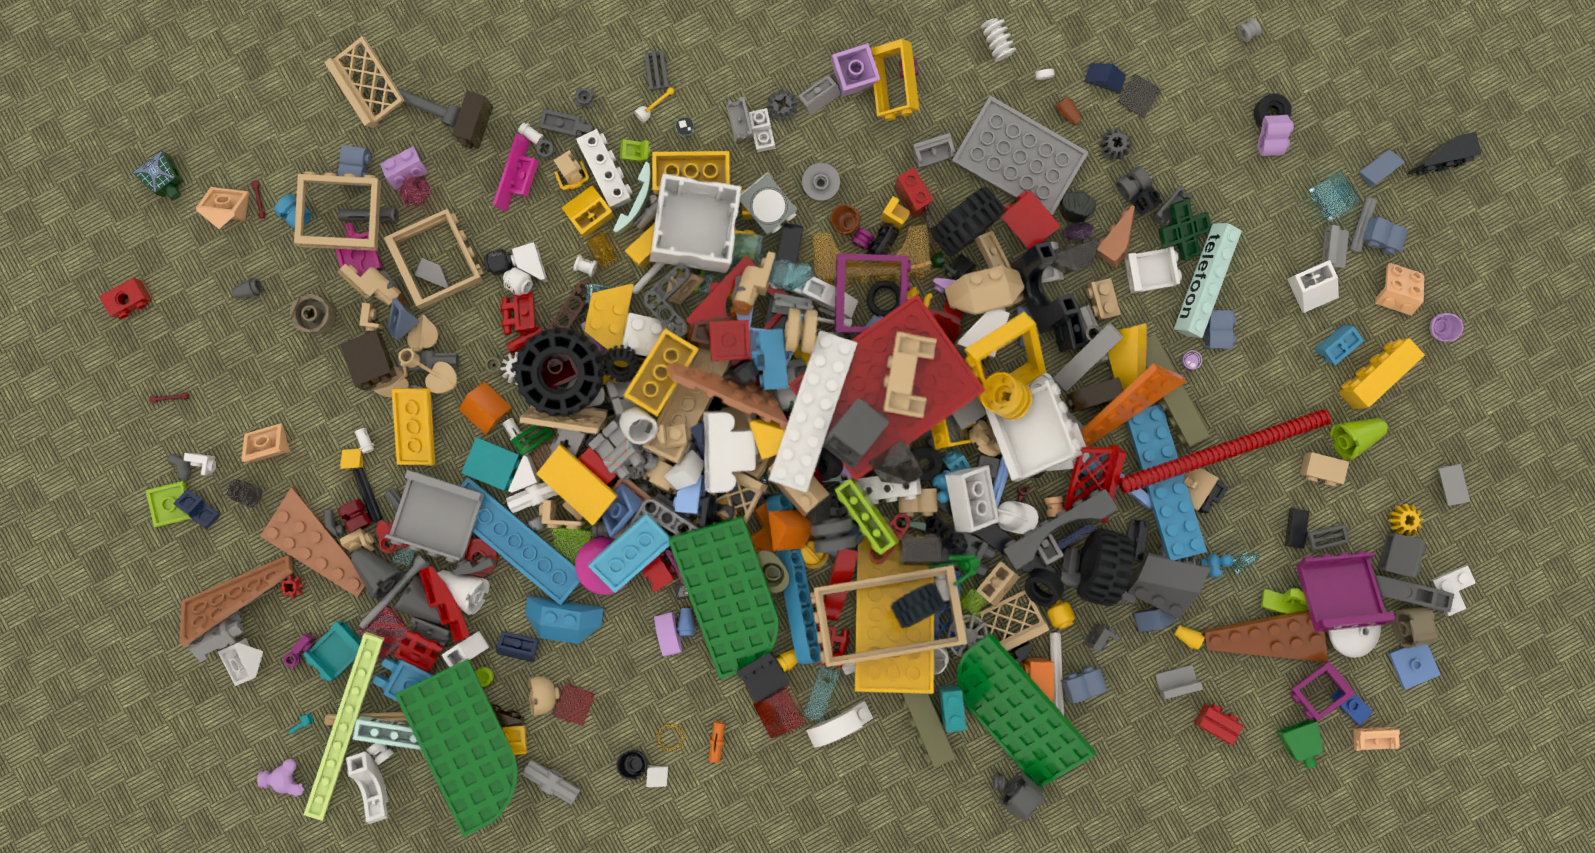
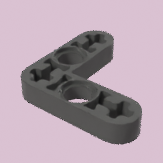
M682 264L675 266L644 296V303L670 332L680 338L688 333V325L666 301L691 277L689 268ZM679 269L682 271L686 270L684 273L686 276L684 278L679 277L676 280L679 282L678 285L670 279L671 276L676 278L679 275L677 272ZM665 282L672 283L673 287L670 292L662 290V285ZM657 296L656 301L658 304L662 305L664 303V305L659 307V309L653 303L649 305V297ZM664 309L671 311V317L668 320H664L661 317V312ZM673 320L678 325L683 324L682 333H675L676 327L671 323Z

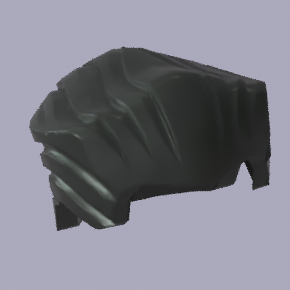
M1083 191L1068 192L1062 202V217L1072 223H1083L1094 213L1096 202Z

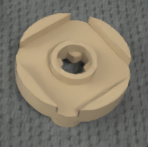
M979 420L969 432L970 440L973 444L976 442L979 445L978 450L988 456L994 457L1001 454L991 424Z

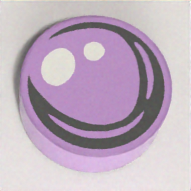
M1188 351L1182 356V365L1188 370L1197 369L1202 364V356L1197 351Z

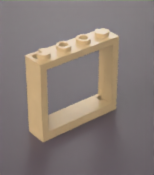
M315 172L298 174L294 244L298 247L378 251L381 182L373 175H364L363 178L356 177L354 174H344V176H336L334 173L316 175ZM306 183L371 186L369 239L303 236Z
M448 209L384 237L408 290L420 310L483 281L481 275L484 273L479 263L475 265L473 260L476 256L471 246L467 248L464 242L467 240V237L463 230L459 231L456 225L459 221L455 213L451 214ZM448 221L474 276L423 299L399 249L398 243Z

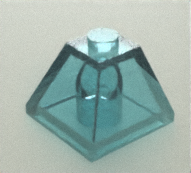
M748 233L734 234L731 265L727 273L724 274H729L745 255L759 267L763 236Z

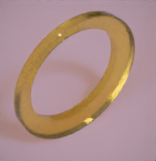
M667 723L660 727L656 736L659 747L668 752L678 750L683 745L685 739L682 728L674 723ZM673 727L679 731L681 741L676 747L667 748L661 743L660 734L665 728Z

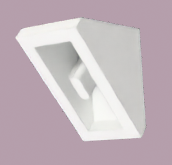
M691 450L664 477L677 490L697 483L705 463Z
M530 455L523 456L508 490L509 492H515L541 481Z

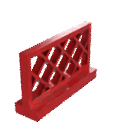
M1110 445V447H1082L1080 449L1082 455L1077 456L1063 510L1066 509L1068 512L1077 501L1085 496L1090 498L1089 493L1097 487L1100 491L1106 489L1114 501L1126 456L1124 450L1118 445ZM1084 453H1091L1092 457L1083 462ZM1104 453H1108L1106 460L1101 463L1098 458ZM1096 460L1099 465L1090 472L1087 467ZM1085 469L1088 474L1079 480V473ZM1103 470L1102 477L1096 481L1094 475ZM1092 478L1094 483L1085 489L1083 484ZM1081 487L1083 492L1075 498L1073 496L1074 491ZM1109 517L1105 518L1100 522L1108 523Z

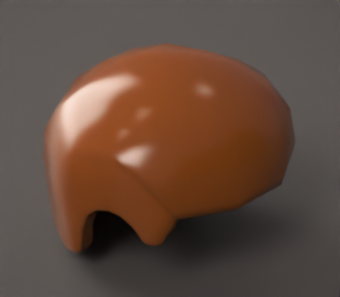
M838 205L831 213L830 222L840 234L850 235L860 226V214L851 205Z

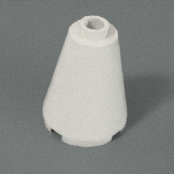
M447 570L437 572L463 612L473 615L482 607L485 599H483L484 593L488 594L490 584L488 580L466 574L456 575Z

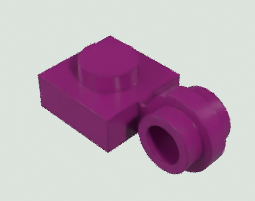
M311 633L304 634L292 647V651L284 656V664L287 667L297 666L300 663L299 654L311 649L314 645L312 642L316 637ZM290 657H293L294 662L290 661Z

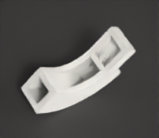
M366 752L347 757L348 775L356 781L362 793L366 822L371 824L388 818L386 803L389 801L380 770L373 758Z

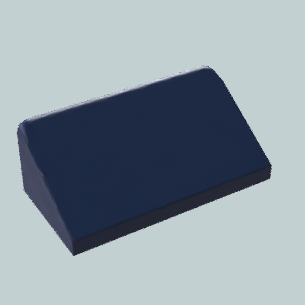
M701 422L691 427L690 431L695 449L701 459L704 460V422Z
M502 631L496 646V653L534 662L539 639Z

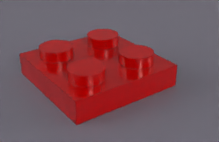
M749 320L709 322L711 361L751 359Z

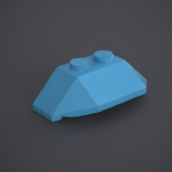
M527 596L525 615L540 638L579 644L602 626L604 607L568 601L559 605L553 599Z

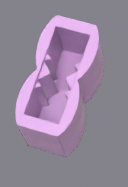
M1288 115L1264 117L1258 140V150L1261 156L1284 155L1286 149L1289 148V136L1293 132L1294 124Z

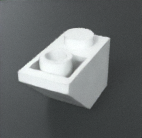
M480 631L442 654V657L448 666L451 667L468 658L469 660L473 659L488 649L489 645Z

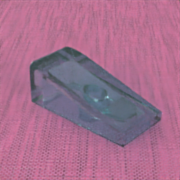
M1246 552L1233 559L1232 566L1236 573L1239 574L1255 565L1261 556Z

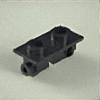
M893 223L883 224L878 230L877 238L869 245L867 254L887 255L890 248L885 244L888 243L893 246L899 236V229L894 227Z
M1130 519L1128 536L1133 542L1134 559L1143 560L1150 522Z

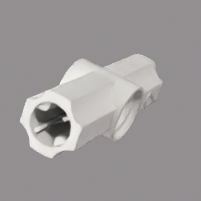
M540 482L525 488V491L509 496L506 500L511 512L516 513L527 507L543 503V500H548L559 494L545 482Z

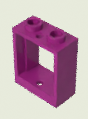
M1330 661L1322 664L1289 689L1292 693L1290 694L1291 698L1295 703H1300L1303 706V713L1307 718L1319 721L1356 694ZM1325 672L1343 695L1317 713L1300 689Z

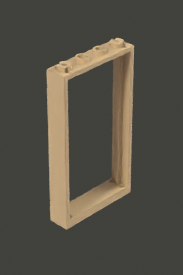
M954 565L813 588L814 592H811L810 595L812 604H816L817 612L813 613L815 624L819 623L820 631L817 632L818 644L822 643L823 651H820L821 662L825 663L826 667L967 644L958 588L953 585L956 582ZM945 575L956 637L833 657L823 600L824 594Z

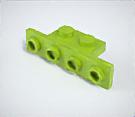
M1291 588L1284 594L1268 589L1263 591L1261 607L1281 614L1308 610L1304 592L1301 589Z

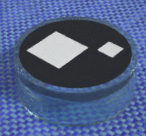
M681 117L675 124L677 133L682 137H688L694 132V122L689 117Z

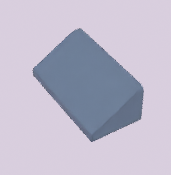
M1389 149L1362 169L1359 174L1369 187H1372L1405 162Z

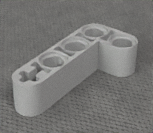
M656 497L645 500L631 522V525H633L638 518L647 512L655 522L675 535L684 533L680 530L681 523L687 524L689 531L699 529L697 523L683 514L675 512V509ZM648 502L655 503L656 511L652 512L647 508ZM668 512L672 515V522L664 520V513Z

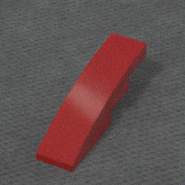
M847 548L837 551L835 563L832 565L830 578L827 580L826 586L851 582L858 550ZM848 591L824 594L826 619L839 620Z
M432 566L420 570L429 608L437 607L442 625L449 623L454 642L470 637L461 611L444 581Z

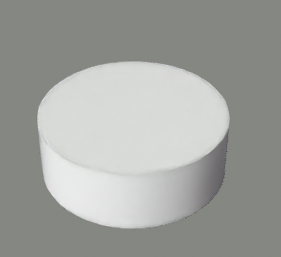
M1044 69L1035 72L1037 80H1046L1055 76L1054 69Z

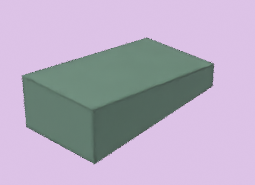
M902 520L901 524L906 525L905 520ZM910 521V527L925 530L926 523Z

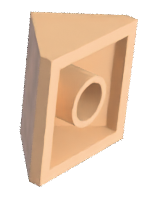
M280 423L244 434L241 459L243 462H257L290 452L284 427Z

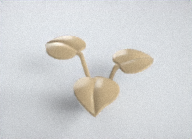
M422 314L418 318L419 323L408 333L407 342L411 348L403 349L399 353L400 365L403 367V371H400L399 367H394L397 376L392 377V380L389 382L378 383L373 389L374 392L381 396L392 398L393 388H409V382L405 379L408 376L406 366L413 368L417 365L430 373L425 379V384L427 388L431 389V392L442 394L456 387L457 375L452 366L446 362H437L431 370L420 363V357L415 353L422 351L423 348L429 349L433 347L438 340L439 334L436 326L425 315Z

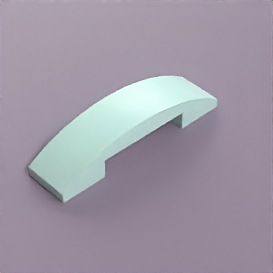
M645 162L638 177L639 183L643 184L629 215L626 216L621 213L613 229L616 235L622 234L634 224L633 222L638 219L648 201L652 184V171L648 162Z

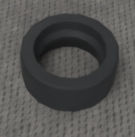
M887 280L875 283L868 291L866 299L870 311L877 317L879 315L885 317L898 308L900 303V287L894 282ZM888 288L894 292L896 303L893 308L881 310L876 307L874 295L879 289Z
M1037 569L1027 579L1025 592L1037 605L1051 607L1062 596L1064 585L1061 579L1053 572L1046 569ZM1036 582L1047 585L1053 594L1040 590Z

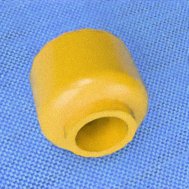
M1058 600L1055 605L1047 610L1052 626L1059 628V630L1072 626L1076 618L1071 605L1068 602H1061V600Z

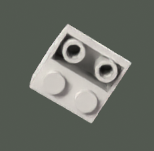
M1330 260L1287 278L1302 313L1339 298L1338 276Z

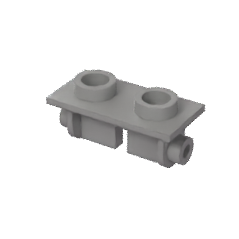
M775 293L772 312L788 315L789 308L800 309L801 314H804L807 310H813V300Z

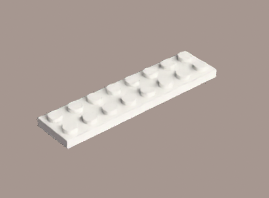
M819 331L769 481L807 493L857 346L856 342Z

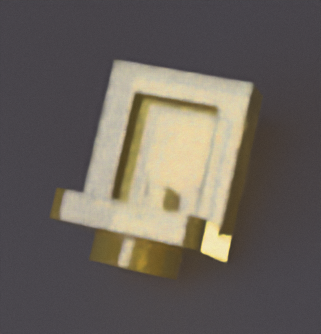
M603 232L587 241L601 267L618 258Z

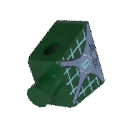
M162 150L132 172L156 195L163 197L167 194L171 200L181 196L177 186L183 182V179L172 157Z

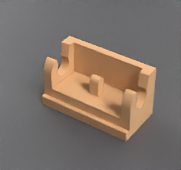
M1393 727L1353 728L1354 750L1399 749V729Z

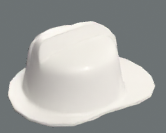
M1006 501L997 508L999 522L997 523L1000 528L1006 531L1024 534L1030 529L1034 530L1038 524V513L1034 507L1028 504Z

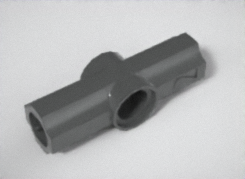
M435 351L416 353L420 357V363L431 370L437 362H446L454 370L459 368L458 353H437ZM398 357L399 370L403 371V367L400 365L401 362ZM418 365L413 368L406 366L407 370H420L421 372H427Z

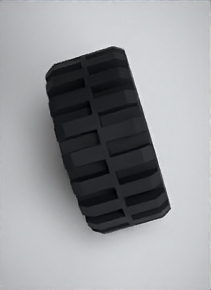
M983 186L943 217L932 228L931 236L946 255L952 257L992 226L1005 213V207L988 187Z
M1099 528L1090 533L1082 548L1078 569L1081 576L1076 590L1082 600L1110 607L1116 605L1127 590L1126 587L1130 582V575L1133 570L1134 548L1133 542L1128 535Z

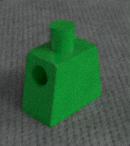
M1307 719L1276 731L1292 759L1297 762L1303 760L1306 769L1317 766L1314 756L1323 753L1317 721Z

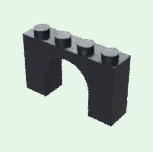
M1050 242L1035 244L1011 264L1012 269L1019 271L1024 284L1022 293L1040 334L1057 329L1080 312L1073 294L1058 297L1051 302L1043 292L1042 274L1050 264L1057 260Z

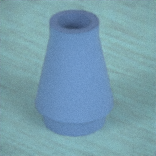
M681 608L677 627L679 636H694L696 628L692 608Z

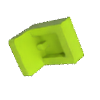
M621 140L620 160L642 163L649 158L651 151L649 141Z

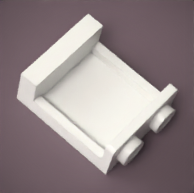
M1173 246L1138 254L1136 252L1130 253L1124 258L1131 294L1174 287L1180 284L1182 275L1180 269L1177 268L1178 254L1177 251H1174Z

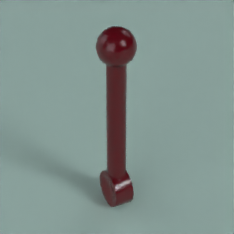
M253 180L251 186L256 194L259 209L258 217L264 219L266 214L263 212L258 189L260 183Z
M184 392L180 395L150 396L149 401L157 403L161 400L179 398L186 400L189 398V394Z

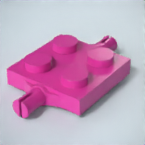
M353 223L345 224L348 236L344 238L369 239V231L357 234L354 231ZM335 249L340 268L344 264L347 266L351 265L358 271L357 275L359 277L370 267L376 270L382 269L378 251Z

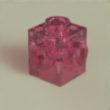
M424 175L405 179L402 186L398 189L406 206H420L426 202L425 199L432 193Z

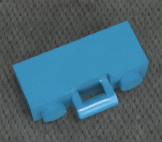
M783 329L759 331V335H755L756 347H761V351H752L751 359L755 358L754 362L758 370H763V374L759 375L760 386H764L765 390L788 388ZM764 354L765 366L760 367L759 355Z

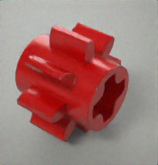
M289 575L288 580H281L283 584L279 590L283 591V597L290 595L291 599H295L296 593L298 595L303 594L301 590L306 584H302L300 581L301 577L294 579L293 575Z

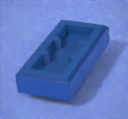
M1337 690L1331 698L1335 701L1343 694ZM1356 694L1339 705L1359 726L1373 713Z

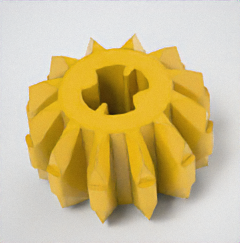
M1402 504L1401 507H1394L1395 512H1390L1393 519H1389L1388 522L1393 523L1390 528L1396 530V534H1403L1405 536L1416 535L1417 529L1423 528L1419 524L1424 521L1423 518H1419L1422 512L1416 511V506Z

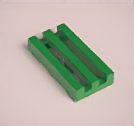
M534 425L511 440L512 444L516 445L515 448L520 451L521 456H524L554 436L547 426H542L543 429L522 443L519 442L520 439L541 426ZM544 433L548 434L540 440H538L537 442L530 445L529 447L525 449L523 448L525 445L535 440L539 436L543 435Z

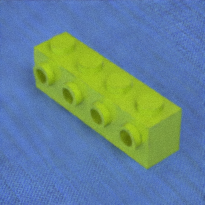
M851 478L835 489L838 500L845 504L848 514L853 520L857 521L860 531L871 541L870 545L876 553L878 552L881 555L900 542L857 480L855 481L854 478Z

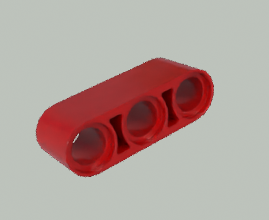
M898 514L889 524V527L899 541L907 532L910 526V519L905 514ZM898 519L905 520L906 527L899 528L896 525V521ZM896 545L883 553L884 557L882 559L874 558V550L872 548L869 555L870 560L875 564H882Z

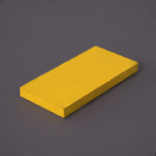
M393 388L392 403L397 465H435L431 389Z
M559 445L537 472V475L592 525L598 522L618 497L613 490L563 445Z

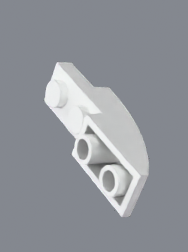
M790 268L782 286L783 288L812 299L816 304L835 312L834 286L816 277L807 276ZM845 293L844 316L851 319L858 300Z

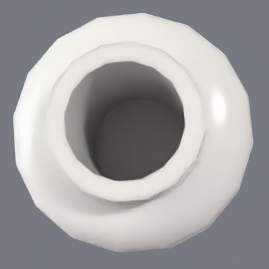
M517 267L506 271L503 276L505 289L515 295L527 294L532 288L533 282L531 281L530 274Z

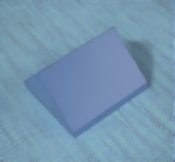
M624 484L617 488L615 493L618 497L602 516L611 538H614L626 526L643 503Z

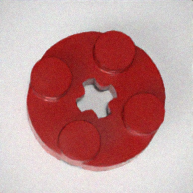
M481 538L470 540L464 560L466 559L467 562L474 560L477 566V560L474 559V556L477 555V552H480L483 557H494L498 563V553ZM497 564L468 575L475 577L486 576L494 571Z

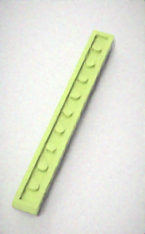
M365 632L304 812L305 816L321 821L325 818L384 637Z

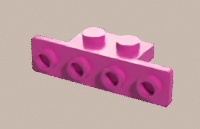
M521 134L515 135L493 202V206L503 211L508 210L513 194L528 197L539 163L534 158L525 157L530 140Z

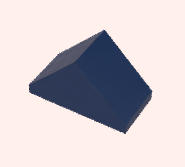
M1090 63L1084 82L1120 94L1126 74L1114 64Z

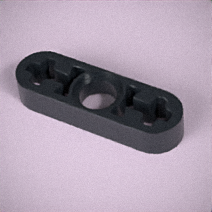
M935 515L929 516L926 519V530L950 552L956 555H962L966 552L968 548L967 541L945 521ZM934 523L940 527L938 530L934 528ZM949 530L948 538L943 540L944 532ZM954 541L958 542L959 547H957L955 544H953V542H954Z

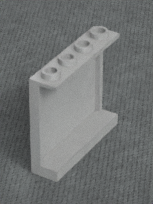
M407 470L405 478H408L392 529L390 534H386L385 537L391 539L390 542L402 546V543L409 545V549L415 551L427 550L428 555L434 557L442 555L446 557L445 560L457 563V560H464L485 494Z

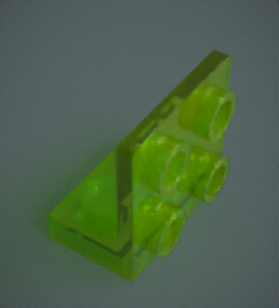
M564 527L552 528L551 535H555L553 547L575 565L579 550L588 541L593 539L592 531L566 529Z

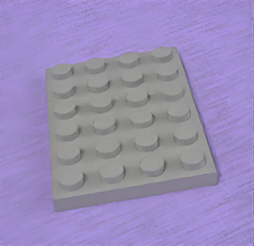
M989 96L951 162L1018 200L1016 197L1024 190L1027 192L1031 190L1053 215L1089 152L996 98Z

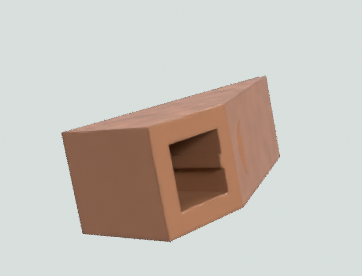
M1133 205L1129 210L1126 209L1122 213L1121 220L1111 226L1108 236L1105 239L1102 238L1096 247L1098 257L1115 268L1118 267L1129 251L1135 218V206Z

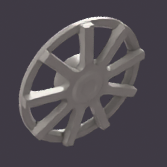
M962 615L963 619L970 618L969 627L966 628L964 624L967 644L961 645L958 651L953 646L950 647L961 658L963 657L961 653L966 645L969 648L972 644L976 643V639H982L988 634L986 624L977 616ZM974 620L979 622V625L972 630ZM953 623L949 628L948 638H951V631L955 633ZM982 628L984 635H976V632Z

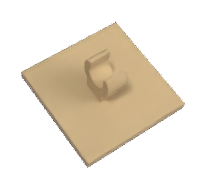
M1202 468L1183 474L1185 478L1183 483H1186L1193 507L1197 511H1199L1219 479Z

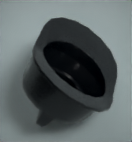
M755 358L746 359L734 365L724 374L723 378L731 379L740 387L746 384L753 385L757 382L756 376L759 373L754 362Z

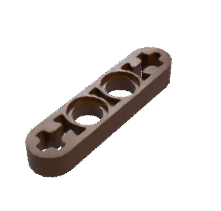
M582 280L577 284L547 329H553V324L558 328L569 329L594 291L593 284L590 281ZM587 284L590 292L583 294L582 298H585L583 302L579 297L574 296V293L576 292L579 295L582 290L580 286ZM577 300L580 307L577 310L570 309L569 301ZM561 315L567 316L569 318L568 325H560L558 318Z

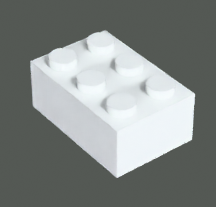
M628 313L621 345H624L625 349L629 346L631 347L630 351L634 349L636 351L635 354L647 357L663 330L667 328L659 319ZM671 322L676 327L675 333L683 332V325Z

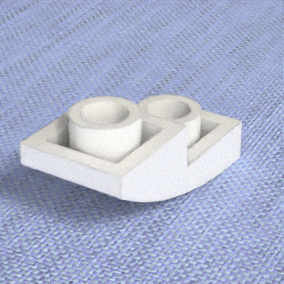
M767 108L748 112L757 153L775 149Z

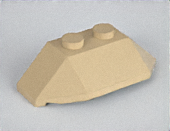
M1001 265L965 274L947 287L944 292L950 308H956L963 312L977 315L1012 306L1024 290V284L1019 271Z

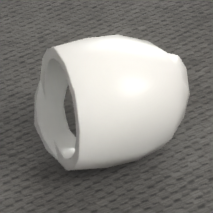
M640 407L627 409L621 414L619 419L623 435L634 444L647 443L656 437L657 431H659L654 418ZM652 423V430L647 434L646 430Z

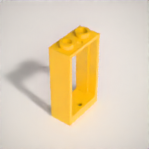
M899 39L870 48L880 77V81L873 84L877 116L885 118L886 121L895 120L896 116H910L914 111L920 110L912 43ZM901 53L907 105L890 110L884 58Z

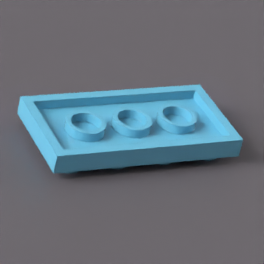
M646 512L589 562L588 567L616 593L670 545L668 541L670 536Z

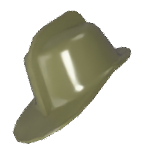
M757 552L770 592L778 593L783 591L789 583V574L786 567L773 552Z

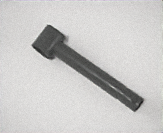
M379 81L377 87L384 88L385 82ZM397 88L405 100L404 103L440 117L443 124L451 128L455 127L460 108L451 104L446 108ZM376 89L377 92L382 94L384 93L383 90ZM388 92V96L397 100L393 92Z

